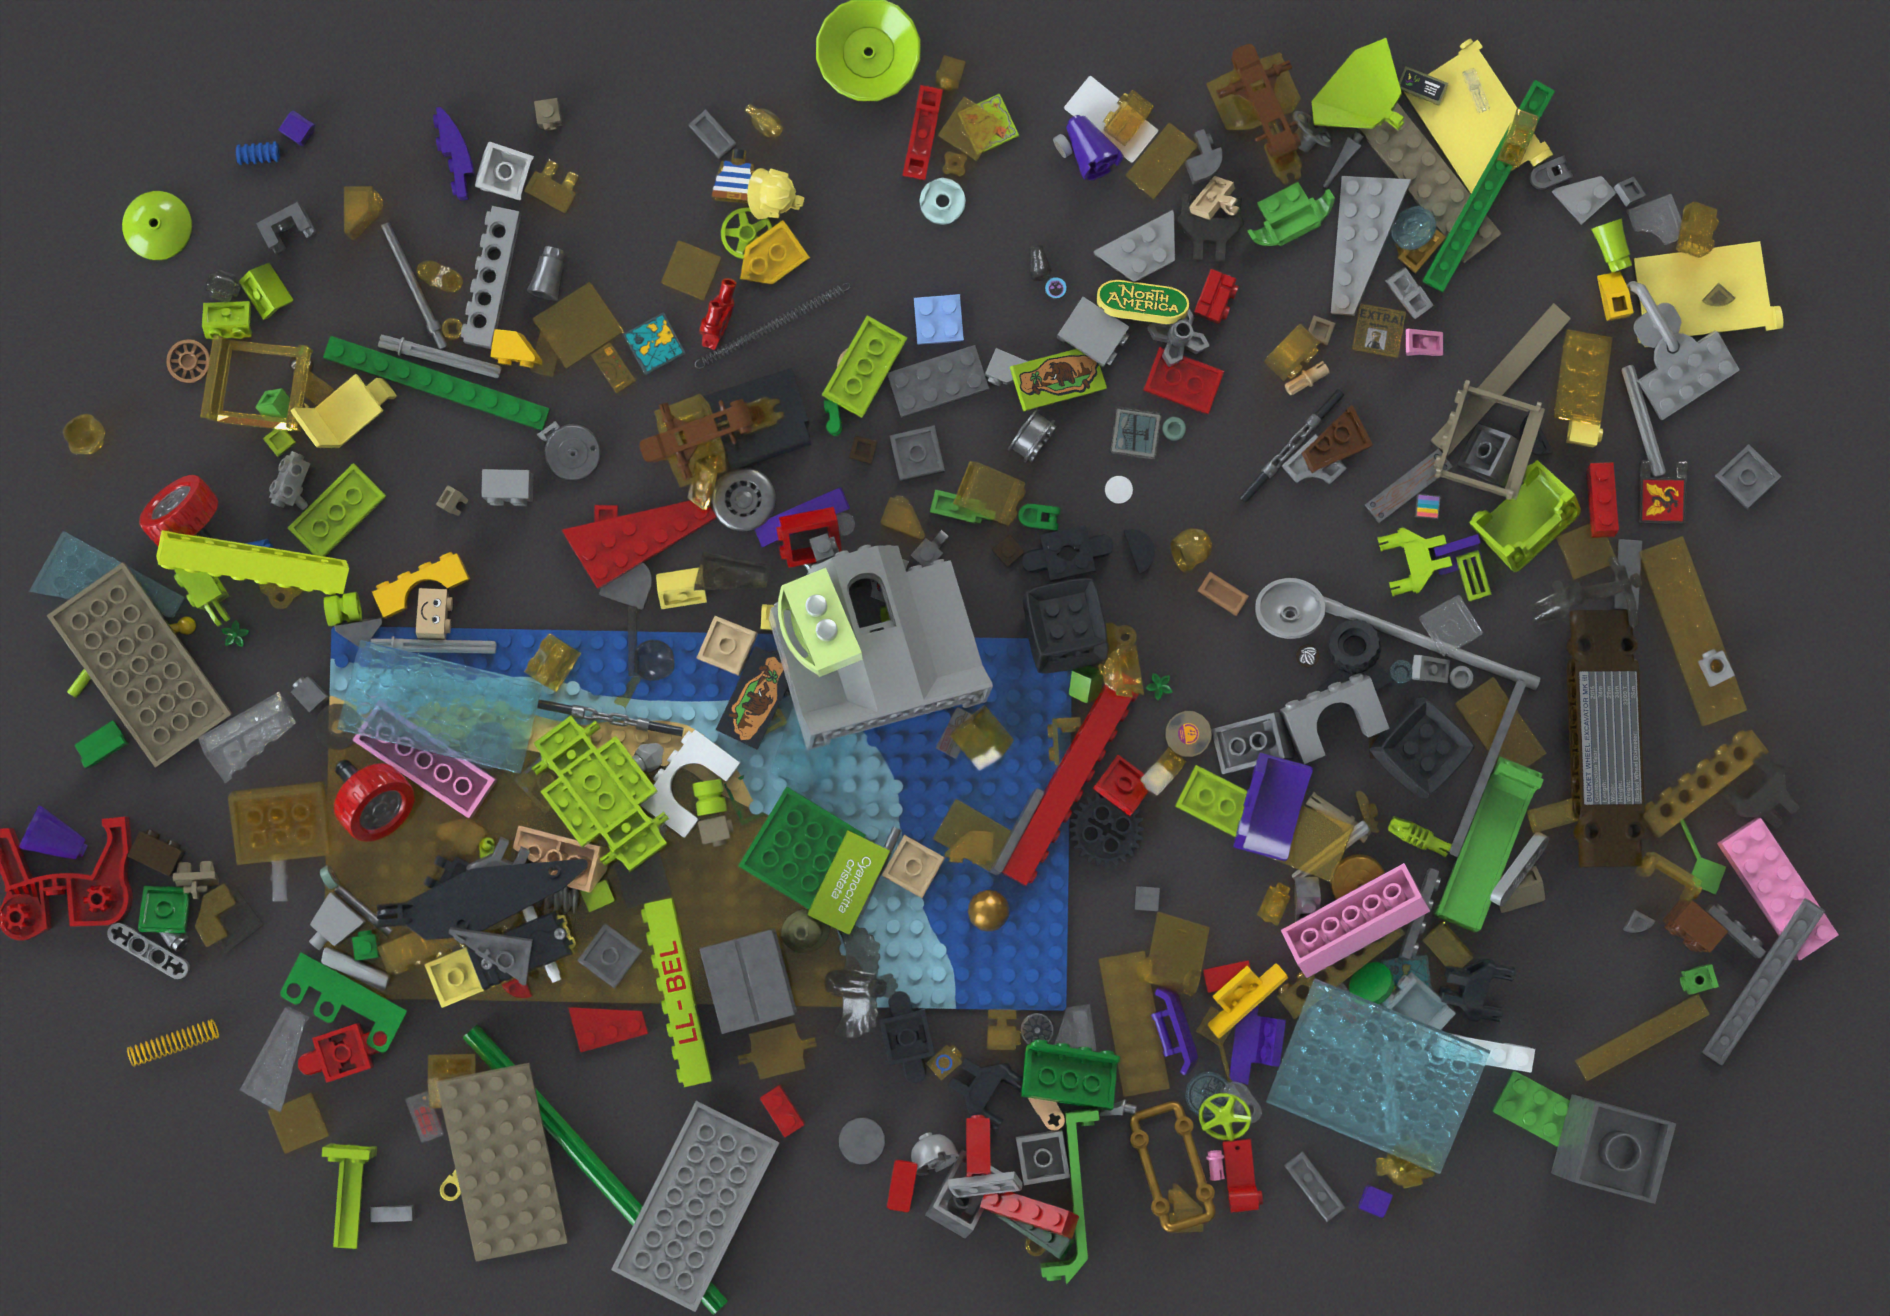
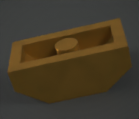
M1429 222L1427 223L1429 226H1420V231H1418L1419 226L1413 228V232L1418 231L1417 233H1419L1420 245L1408 247L1401 244L1399 240L1395 243L1399 253L1398 259L1414 273L1420 269L1446 238L1435 227H1433L1432 233L1429 236L1432 229L1430 227L1432 225ZM1408 228L1409 238L1408 236L1405 237L1407 238V240H1409L1407 241L1409 242L1407 243V245H1411L1410 241L1412 240V228Z

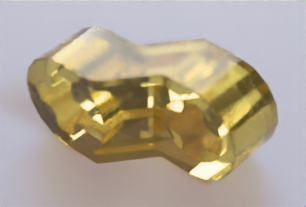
M423 261L417 267V275L421 280L445 292H456L462 287L463 280L460 274L435 261Z

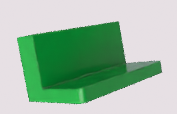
M111 721L76 743L75 747L83 758L80 760L83 766L91 768L129 743L116 722Z

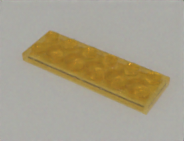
M1145 951L1099 958L1116 1055L1121 1056L1118 1069L1123 1096L1170 1089L1162 1043L1155 1021L1151 1014L1156 1013Z

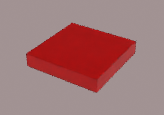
M1117 755L1093 789L1131 816L1155 782L1120 755Z

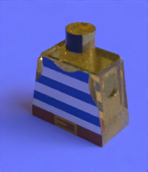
M733 149L731 162L721 161L712 192L713 200L748 204V184L755 171L754 164L745 163V150Z

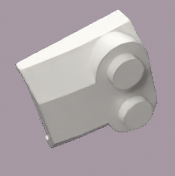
M488 142L476 176L475 187L520 201L529 166L534 156Z

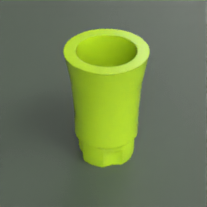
M1622 218L1591 229L1611 272L1632 266L1628 256L1630 252L1624 235Z

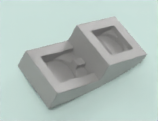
M1403 267L1385 280L1414 319L1434 306L1424 290L1417 285L1406 267Z

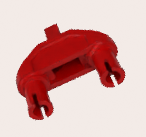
M730 278L722 280L720 293L714 300L710 301L708 312L705 318L702 319L699 329L700 334H703L702 346L712 350L716 349L732 315L734 307L732 297L737 283Z

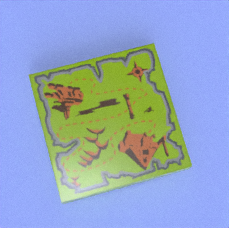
M1000 94L958 113L977 156L1019 137Z

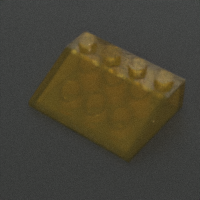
M324 781L231 791L229 794L228 803L237 865L330 855L328 807Z

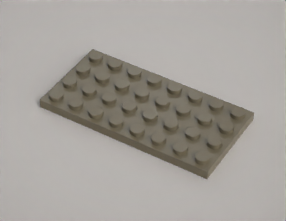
M125 562L116 566L47 615L155 768L232 715V712Z
M530 1063L437 1081L475 1260L481 1261L568 1243Z

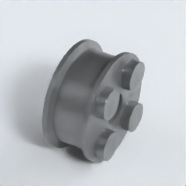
M1038 408L1024 423L1007 449L1009 451L1013 449L1022 455L1024 462L1027 460L1032 462L1043 444H1046L1057 427L1054 425L1055 420L1050 422L1038 413Z

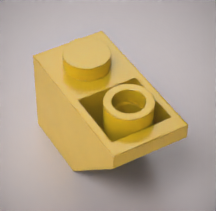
M1617 271L1598 275L1597 280L1606 320L1610 321L1632 315L1634 311L1630 293L1621 272Z
M494 329L491 357L497 359L499 364L512 365L513 361L520 362V366L533 368L534 364L542 365V359L523 334L516 331Z

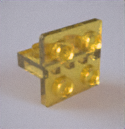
M549 633L542 640L535 656L528 662L525 673L557 693L581 653Z

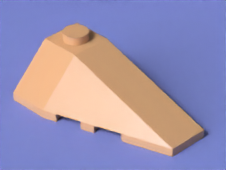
M519 825L513 849L518 852L521 846L529 849L530 853L527 858L534 863L585 859L588 862L587 869L567 886L586 892H591L605 874L608 865L605 867L600 858L611 851L610 848L592 843L582 848L576 839ZM554 870L551 875H556L558 870Z

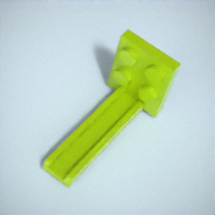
M330 1143L322 1147V1157H328L330 1162H340L333 1247L358 1249L364 1164L377 1155V1146L367 1147Z

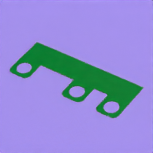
M300 952L280 992L282 998L297 1005L302 1001L309 986L322 993L313 1010L316 1017L331 1023L343 1004L375 1022L367 1038V1044L381 1053L386 1052L407 1010ZM292 983L298 984L301 988V993L297 998H291L287 994V987ZM326 1001L331 1002L334 1006L332 1015L328 1017L320 1013V1006ZM378 1031H383L387 1035V1042L383 1046H377L373 1042V1036Z

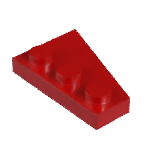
M568 1007L580 1052L648 1034L643 1011Z

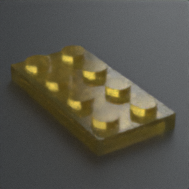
M1566 330L1554 418L1600 425L1613 337Z
M1494 677L1454 703L1485 749L1489 752L1509 702L1508 697ZM1516 710L1496 762L1500 756L1528 767L1545 755L1546 752Z

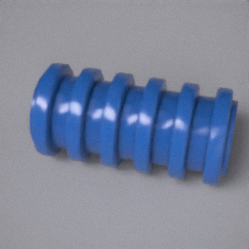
M274 141L273 144L266 142L265 145L262 143L258 145L252 143L251 146L244 144L242 147L239 144L236 147L237 163L239 165H243L244 162L246 164H250V162L257 164V161L261 163L268 161L270 163L272 160L279 162V144L277 141Z

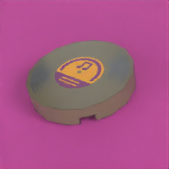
M1183 711L1169 720L1165 729V738L1168 746L1174 753L1182 757H1193L1201 754L1208 747L1211 741V728L1203 715L1194 711Z

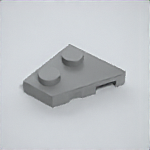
M1602 176L1558 187L1552 191L1581 225L1617 193Z

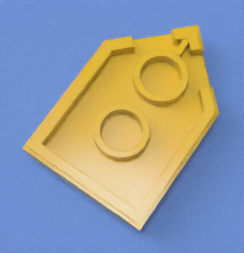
M784 220L745 247L740 279L774 284L810 258Z

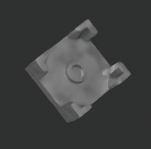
M298 202L256 223L269 249H273L276 255L286 249L278 233L288 230L294 224L297 225L300 231L304 232L307 238L317 234L305 209Z

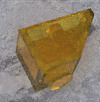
M896 495L895 499L890 497L880 525L924 541L925 534L912 505L908 504L909 500Z
M1168 747L1140 781L1143 782L1144 787L1148 791L1158 795L1177 775L1186 761Z

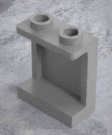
M1082 297L1058 333L1057 339L1072 345L1098 362L1100 367L1103 368L1106 363L1111 365L1117 356V353L1114 352L1119 344L1123 346L1130 334L1127 333L1128 325L1106 314L1102 308Z
M1411 972L1408 976L1404 975L1398 981V987L1380 1007L1386 1015L1388 1014L1425 1048L1456 1013L1452 1006L1441 1002V997Z

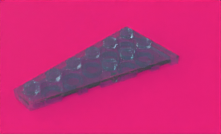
M62 531L29 592L71 599L122 562ZM128 566L160 613L165 617L175 618L186 598Z

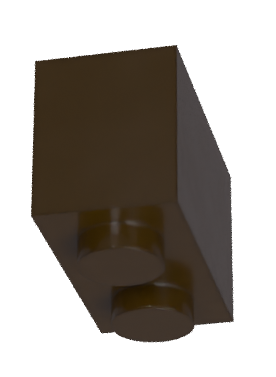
M148 829L147 832L139 831L128 857L167 876H173V873L177 870L178 863L181 862L186 851L180 849V843L171 839L166 842L160 839L159 833Z

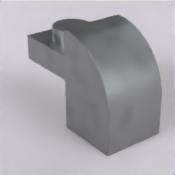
M1204 129L1194 134L1201 155L1190 158L1185 162L1193 185L1213 177L1222 162L1221 147L1212 150L1211 147H1214L1210 133L1206 134Z

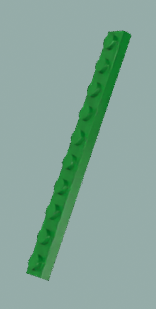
M1534 80L1422 282L1440 292L1444 291L1555 90Z
M330 336L323 356L324 359L541 431L544 430L550 408Z

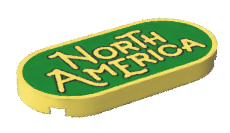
M1112 280L1102 284L1098 289L1096 298L1097 305L1105 309L1104 312L1110 316L1161 324H1173L1181 318L1183 320L1187 316L1189 309L1188 298L1178 289L1124 280Z

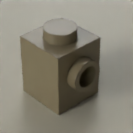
M557 98L534 101L537 124L540 129L554 130L557 129V126L563 125L560 103Z
M726 815L698 822L703 845L713 843V846L716 847L727 844L726 839H730V833H734L732 820H727Z

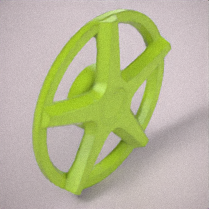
M748 207L740 208L730 213L724 220L721 228V238L725 248L732 255L741 259L744 258L743 252L747 244L758 238L757 232L766 225L768 230L772 228L768 218L753 225L749 224L745 213L746 211L751 212ZM739 214L740 227L726 228L728 221L734 215ZM725 235L739 238L736 252L728 245Z
M1219 1093L1208 1097L1202 1103L1199 1110V1121L1203 1131H1206L1212 1137L1233 1141L1248 1130L1251 1123V1112L1241 1098L1229 1093ZM1218 1097H1230L1225 1106L1217 1107L1210 1102ZM1236 1100L1243 1105L1247 1116L1235 1114L1233 1108ZM1205 1106L1215 1114V1118L1205 1123L1203 1118ZM1233 1122H1246L1241 1131L1233 1133ZM1222 1125L1227 1135L1218 1134L1210 1128Z

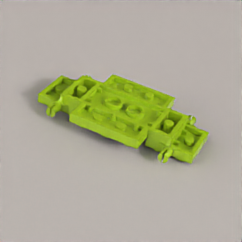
M569 716L534 742L543 760L531 767L533 771L538 775L549 767L559 777L540 792L582 848L602 834L611 850L600 858L604 866L606 867V865L617 858L631 872L667 845L658 827L669 820V818L663 811L652 820L641 809L640 805L658 791L617 736L596 749L592 744L590 736L601 729L598 723L594 721L584 729L576 723L572 716Z

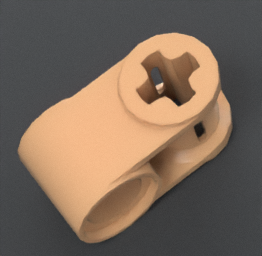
M1028 1098L1048 1129L1059 1130L1063 1127L1065 1118L1057 1105L1058 1102ZM1049 1115H1059L1061 1117L1058 1121L1060 1125L1057 1127L1054 1124L1049 1125Z

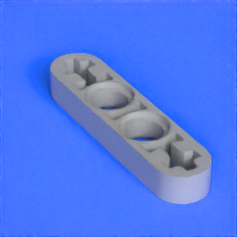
M1539 831L1532 836L1495 886L1490 901L1499 906L1505 905L1545 851L1549 842L1548 836Z
M115 923L109 927L107 935L112 943L174 979H182L189 974L190 965L188 961L124 923ZM123 928L122 933L126 936H130V933L134 934L128 940L127 946L124 944L127 941L125 938H115L114 929ZM137 938L145 942V948L141 952H137L133 948V941ZM157 950H161L165 954V959L160 964L153 960V953ZM170 956L174 958L170 961L173 964H183V973L180 972L176 975V969L170 965L167 967V969L164 968V966L167 965V963L169 962Z

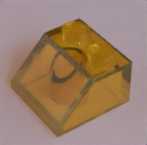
M372 186L344 187V233L351 240H356L379 216L378 210H382V196H379V193Z

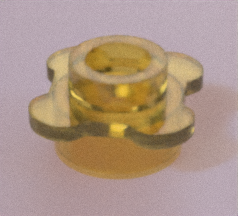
M947 152L944 156L946 163L943 167V172L947 175L954 173L958 176H963L965 174L964 163L967 161L966 155L963 153L953 154L952 152Z

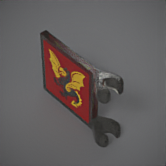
M1640 461L1639 523L1686 524L1688 463L1686 461L1676 463L1677 478L1650 477L1651 462Z

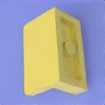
M701 567L656 575L661 609L707 602Z

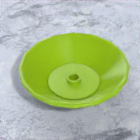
M851 0L840 4L824 19L816 38V60L823 78L838 93L856 101H880L897 94L912 80L920 62L921 39L913 20L898 5L886 0ZM866 49H871L873 51V54L871 56H866L864 54V51Z

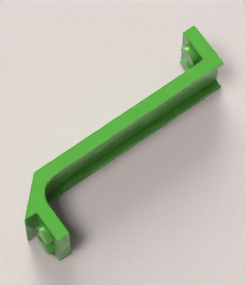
M1499 756L1490 774L1441 901L1433 911V916L1474 933L1481 930L1492 902L1490 901L1492 891L1501 879L1529 803L1534 793L1542 786L1544 780L1541 779L1542 773Z
M1096 1108L1064 1111L1073 1213L1080 1217L1075 1228L1076 1252L1073 1257L1067 1261L1040 1263L1042 1277H1046L1047 1281L1061 1280V1276L1065 1275L1067 1285L1088 1260L1076 1122H1080L1081 1126L1095 1125L1094 1121L1099 1120V1111Z

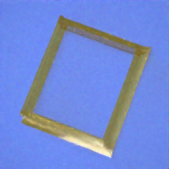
M214 335L200 417L216 423L301 432L300 424L291 413V410L294 407H303L310 357L313 350L306 345H299L297 348L234 341L223 336ZM232 350L297 357L287 418L222 411Z

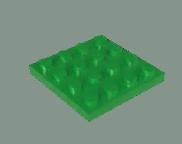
M786 786L738 866L807 909H810L847 830L863 838L866 835Z

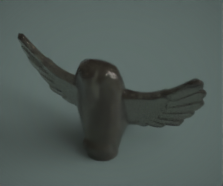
M854 925L850 935L838 930L846 951L844 969L828 972L824 981L827 992L834 996L843 997V1015L833 1034L837 1038L846 1039L861 1038L864 1033H869L871 1028H875L877 1026L875 1018L878 1016L876 1010L878 1005L877 997L892 998L896 992L895 989L898 988L896 979L891 973L882 976L878 975V961L880 960V954L878 953L880 949L879 942H876L874 936L868 934L865 928H859Z

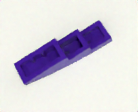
M840 487L769 518L767 522L754 530L761 546L766 547L779 541L776 527H780L779 517L834 507L835 513L838 515L850 509Z

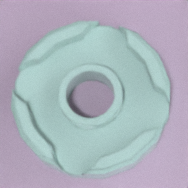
M939 178L926 184L921 192V211L933 223L941 225L952 223L961 216L965 208L964 192L960 185L952 179ZM940 195L947 196L949 204L946 207H939L936 204L937 197Z

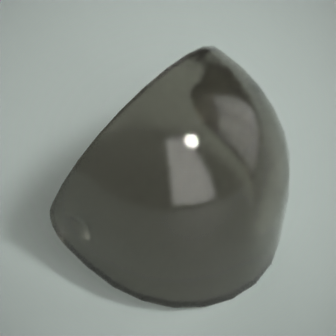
M648 640L641 643L634 652L635 674L641 679L653 681L668 677L674 671L673 651L666 643L659 640Z

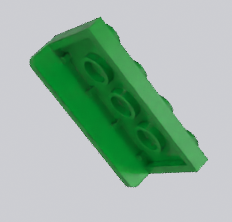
M1034 1040V1042L1026 1046L1021 1096L1111 1111L1114 1107L1117 1063L1120 1062L1121 1056L1114 1055L1115 1052L1103 1050L1100 1053L1092 1051V1048L1089 1047L1075 1049L1070 1048V1045L1065 1043L1051 1045L1046 1040Z

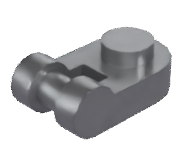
M1565 156L1558 157L1534 168L1529 178L1532 186L1542 190L1571 179L1573 175L1571 170L1568 171L1565 163L1567 161ZM1557 167L1559 175L1554 176L1552 168Z

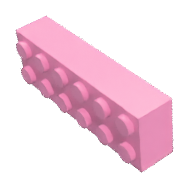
M382 702L377 703L353 739L354 742L388 765L393 766L400 773L470 819L473 818L497 782L496 778Z
M1754 818L1717 843L1778 936H1780L1804 898L1819 906L1761 818ZM1825 913L1794 957V960H1802L1839 935Z
M1403 863L1287 926L1281 932L1298 966L1306 978L1430 912V909L1412 875Z

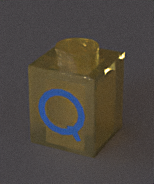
M946 1044L926 1064L942 1081L962 1063L960 1059L962 1053L955 1045L950 1047Z

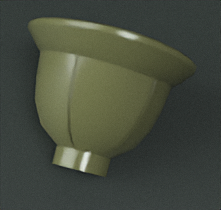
M809 909L794 912L786 919L782 927L781 934L785 945L790 950L798 953H809L819 949L827 941L830 934V925L807 915Z

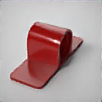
M895 1160L887 1202L888 1209L902 1212L910 1211L918 1167L917 1163Z

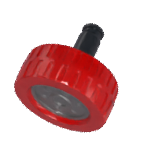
M187 475L175 480L157 493L142 511L139 523L144 532L157 546H159L162 530L214 539L204 526L215 514L218 507V499L199 476Z
M342 760L336 765L335 772L340 776L344 784L336 796L334 812L338 821L352 837L364 842L376 841L390 835L404 823L413 808L415 795L412 786L397 769L391 765L381 763L358 770L349 760Z

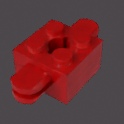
M360 1022L312 1038L316 1050L304 1053L298 1060V1068L305 1075H312L323 1071L327 1083L375 1067L371 1055L379 1053V1051L367 1044L370 1032L364 1034ZM378 1031L373 1036V1042L377 1046H383L387 1042V1035L383 1031Z

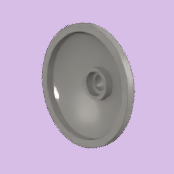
M1296 578L1279 579L1265 586L1259 593L1255 606L1256 617L1261 626L1272 635L1285 639L1301 638L1311 634L1321 625L1325 616V601L1320 591L1309 582Z

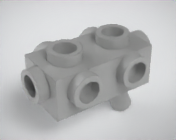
M292 451L290 456L286 455L281 460L278 467L280 471L278 477L270 486L271 494L269 498L272 499V504L284 508L285 505L293 506L295 503L301 510L308 506V503L300 496L303 491L301 485L310 466V463L303 460V455Z

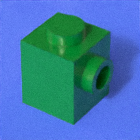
M372 930L358 932V937H352L355 961L382 957L379 934H372Z

